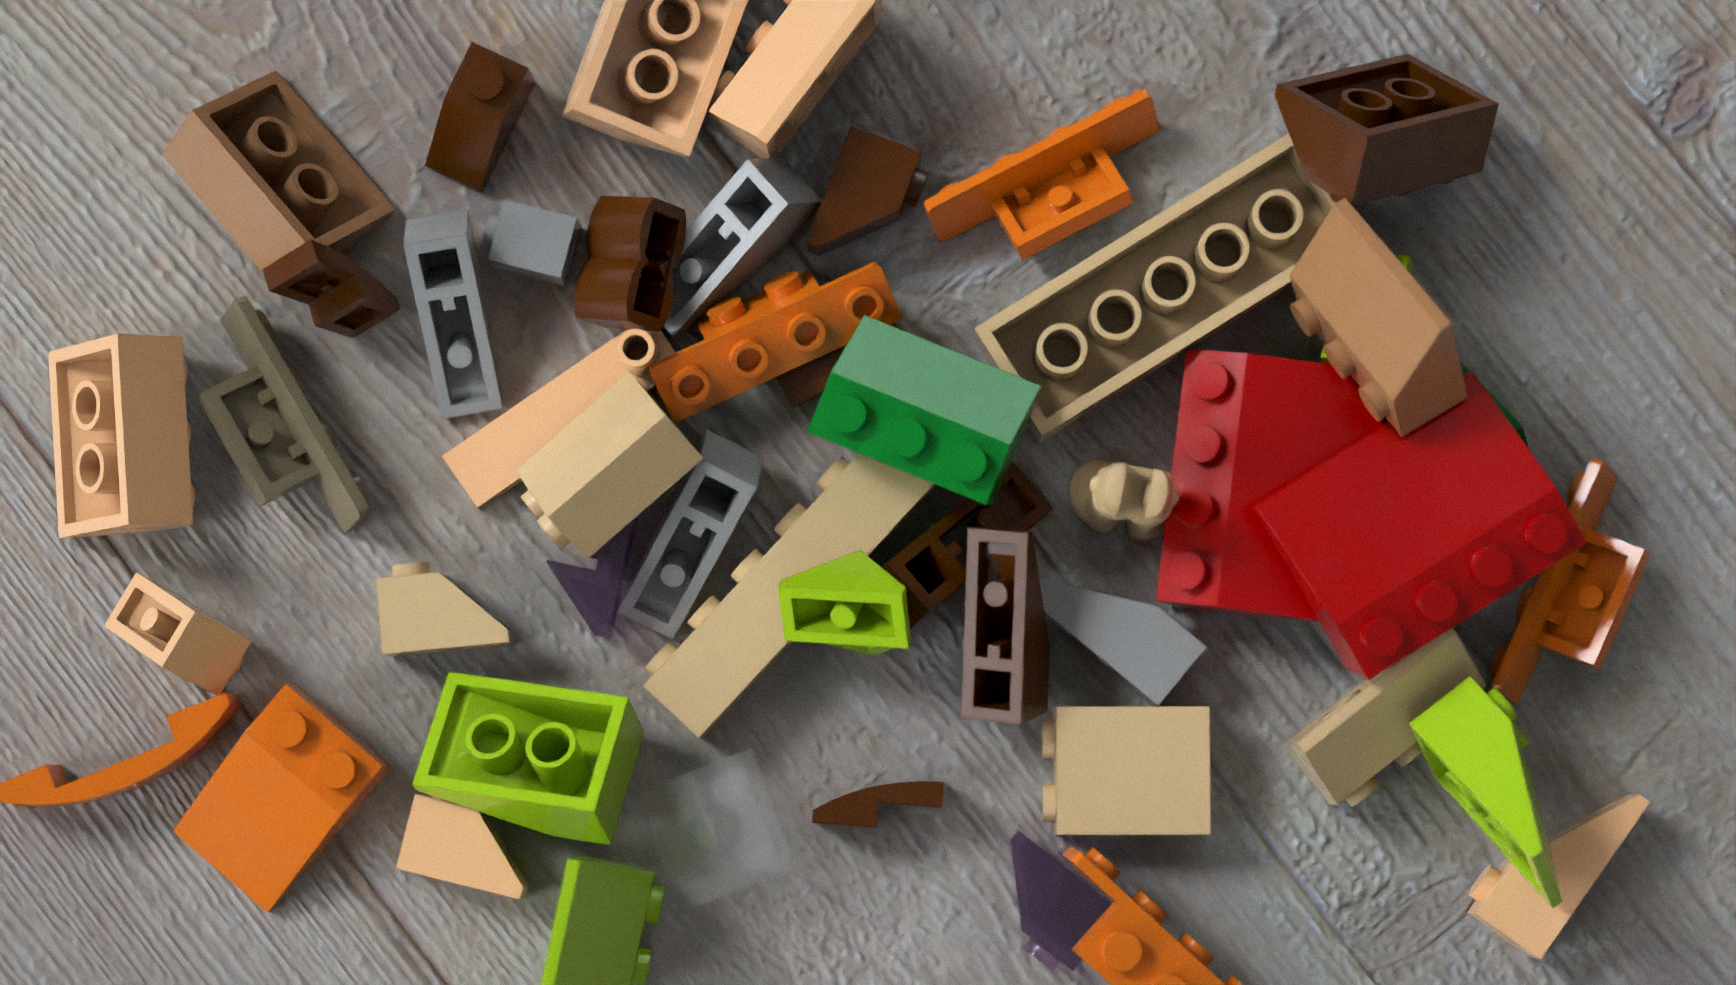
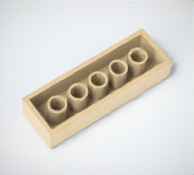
M1288 133L974 328L972 338L990 366L1042 386L1027 423L1038 443H1041L1186 352V349H1192L1292 286L1291 272L1336 202L1331 199L1330 193L1306 179Z

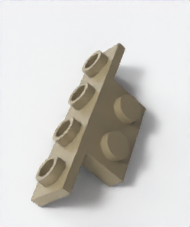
M246 296L234 300L220 321L249 370L204 390L198 398L199 403L260 507L314 481L344 534L355 530L370 513L368 492L362 479L357 473L352 470L348 471L336 450L337 440L331 426L324 418L316 416L305 397L306 388L300 373L292 364L285 363L274 344V331L268 318L262 311L254 310Z

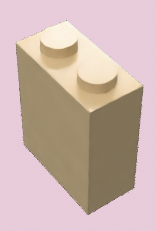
M629 371L515 471L528 488L520 497L538 518L536 521L560 549H563L571 542L588 559L697 465L703 457L665 410Z
M1056 706L1053 708V720H1042V758H1054V784H1042V822H1054V835H1211L1210 706Z

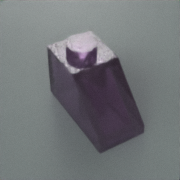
M1015 830L1008 839L1019 929L1030 937V940L1023 949L1052 971L1057 968L1060 962L1073 971L1082 959L1071 949L1112 903L1024 834Z

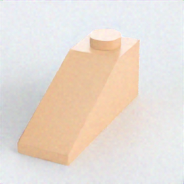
M1640 794L1625 795L1547 837L1563 900L1553 909L1512 863L1505 859L1498 869L1490 864L1479 875L1468 894L1475 902L1467 913L1527 956L1541 960L1645 811L1650 801Z

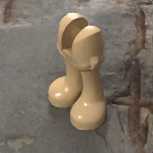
M1091 459L1080 465L1072 475L1068 487L1069 502L1073 510L1090 530L1101 535L1110 534L1117 527L1119 520L1126 519L1127 534L1136 542L1150 541L1164 535L1166 519L1172 507L1176 506L1179 500L1174 483L1171 481V473L1155 468L1149 469L1127 465V463L1122 462L1111 463L1104 459Z

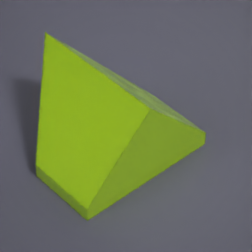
M861 550L784 578L778 585L785 641L824 643L872 657L894 648L908 649L912 642L905 586Z

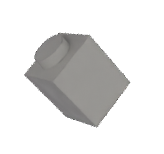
M504 199L500 215L490 213L483 233L482 249L490 251L488 261L494 269L567 287L582 226L577 217Z

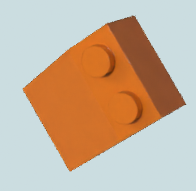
M285 684L242 734L173 829V832L269 913L384 779L393 766L299 686Z

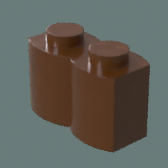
M601 196L592 211L588 225L587 249L589 257L584 262L576 282L574 294L576 318L605 328L642 329L644 331L659 332L665 324L671 309L674 289L672 270L680 258L685 242V209L652 197Z

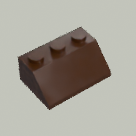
M1410 54L1277 84L1275 92L1276 101L1306 179L1330 193L1331 199L1336 203L1346 198L1353 207H1363L1368 202L1393 195H1408L1412 190L1435 184H1449L1454 179L1482 172L1499 103Z

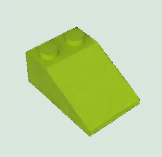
M448 672L412 785L417 791L549 836L612 845L644 730L629 697Z
M1469 676L1410 722L1409 725L1433 777L1553 909L1563 900L1532 772L1523 752V749L1529 743L1523 733L1513 723L1518 719V715L1506 698L1495 688L1486 694Z
M588 856L568 858L541 985H646L653 950L642 948L647 922L659 924L666 893V887L655 885L658 871Z

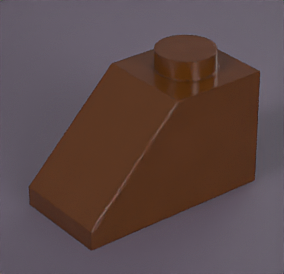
M471 42L444 97L425 163L426 168L483 193L536 84L529 68Z
M851 125L807 239L808 252L821 256L900 220L905 204L916 208L929 172L919 169L922 151Z

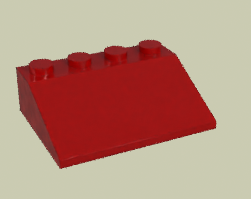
M1186 349L1171 481L1174 483L1179 500L1176 506L1172 507L1165 522L1156 601L1182 609L1319 622L1252 505L1386 422V418L1376 421L1369 413L1359 395L1358 388L1360 386L1351 375L1345 379L1341 378L1331 364L1251 353Z
M1473 371L1463 374L1468 398L1401 437L1390 422L1387 421L1252 505L1346 669L1367 680L1375 677L1587 543L1556 486Z

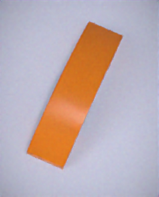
M225 692L166 716L175 739L174 741L70 783L67 782L61 765L49 764L1 782L0 802L32 806L72 805L117 796L142 787L180 767L213 741L240 709L241 704L237 694Z

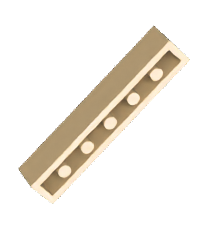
M860 453L850 463L841 456L816 483L824 491L808 509L798 502L776 525L774 531L781 538L769 551L763 555L757 549H754L734 570L731 577L738 584L721 602L712 595L692 615L687 622L695 629L678 648L669 641L650 660L644 669L651 675V678L643 687L699 739H703L793 642L785 641L778 593L780 581L858 550L871 557L937 486L936 484Z

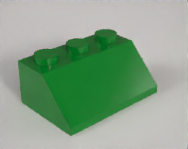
M864 315L829 375L807 432L985 505H995L1042 386Z

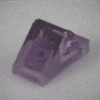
M635 517L589 557L598 559L596 570L546 560L593 635L601 639L612 640L639 520L638 517Z

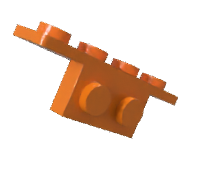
M1140 89L1127 97L1116 98L1096 113L1072 125L1062 126L1053 131L1047 138L1016 154L1005 155L989 168L961 182L951 183L942 188L936 195L924 202L933 232L939 242H945L996 216L1020 258L1024 260L1133 204L1128 186L1109 157L1159 131L1160 127L1150 94L1146 89Z
M872 262L822 286H819L810 270L801 274L798 271H788L770 279L765 283L764 291L744 300L740 297H732L713 305L707 311V317L696 321L704 340L658 360L649 367L650 374L671 419L674 422L682 421L847 345L864 315L888 325L899 321L902 314L881 266L877 262Z
M1592 458L1585 473L1579 472L1575 476L1567 494L1569 511L1587 543L1543 570L1535 586H1529L1524 591L1517 606L1516 620L1518 624L1509 645L1503 644L1493 659L1490 676L1493 679L1491 689H1497L1508 702L1517 705L1542 649L1596 670H1601L1649 561L1650 554L1645 549L1595 531L1617 482V475L1603 461Z
M1069 846L1062 854L1067 861L1113 902L1071 949L1108 984L1243 985L1233 975L1225 983L1216 977L1207 968L1214 959L1213 956L1186 932L1178 941L1160 924L1168 915L1143 892L1138 890L1130 898L1113 881L1121 872L1096 849L1092 847L1086 855H1083L1079 850Z

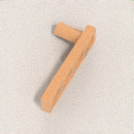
M626 329L442 457L476 507L482 509L521 482L522 479L515 470L626 373L630 371L649 393L657 387L650 374L649 367L654 362L676 352L661 330L656 332L644 331L642 329Z

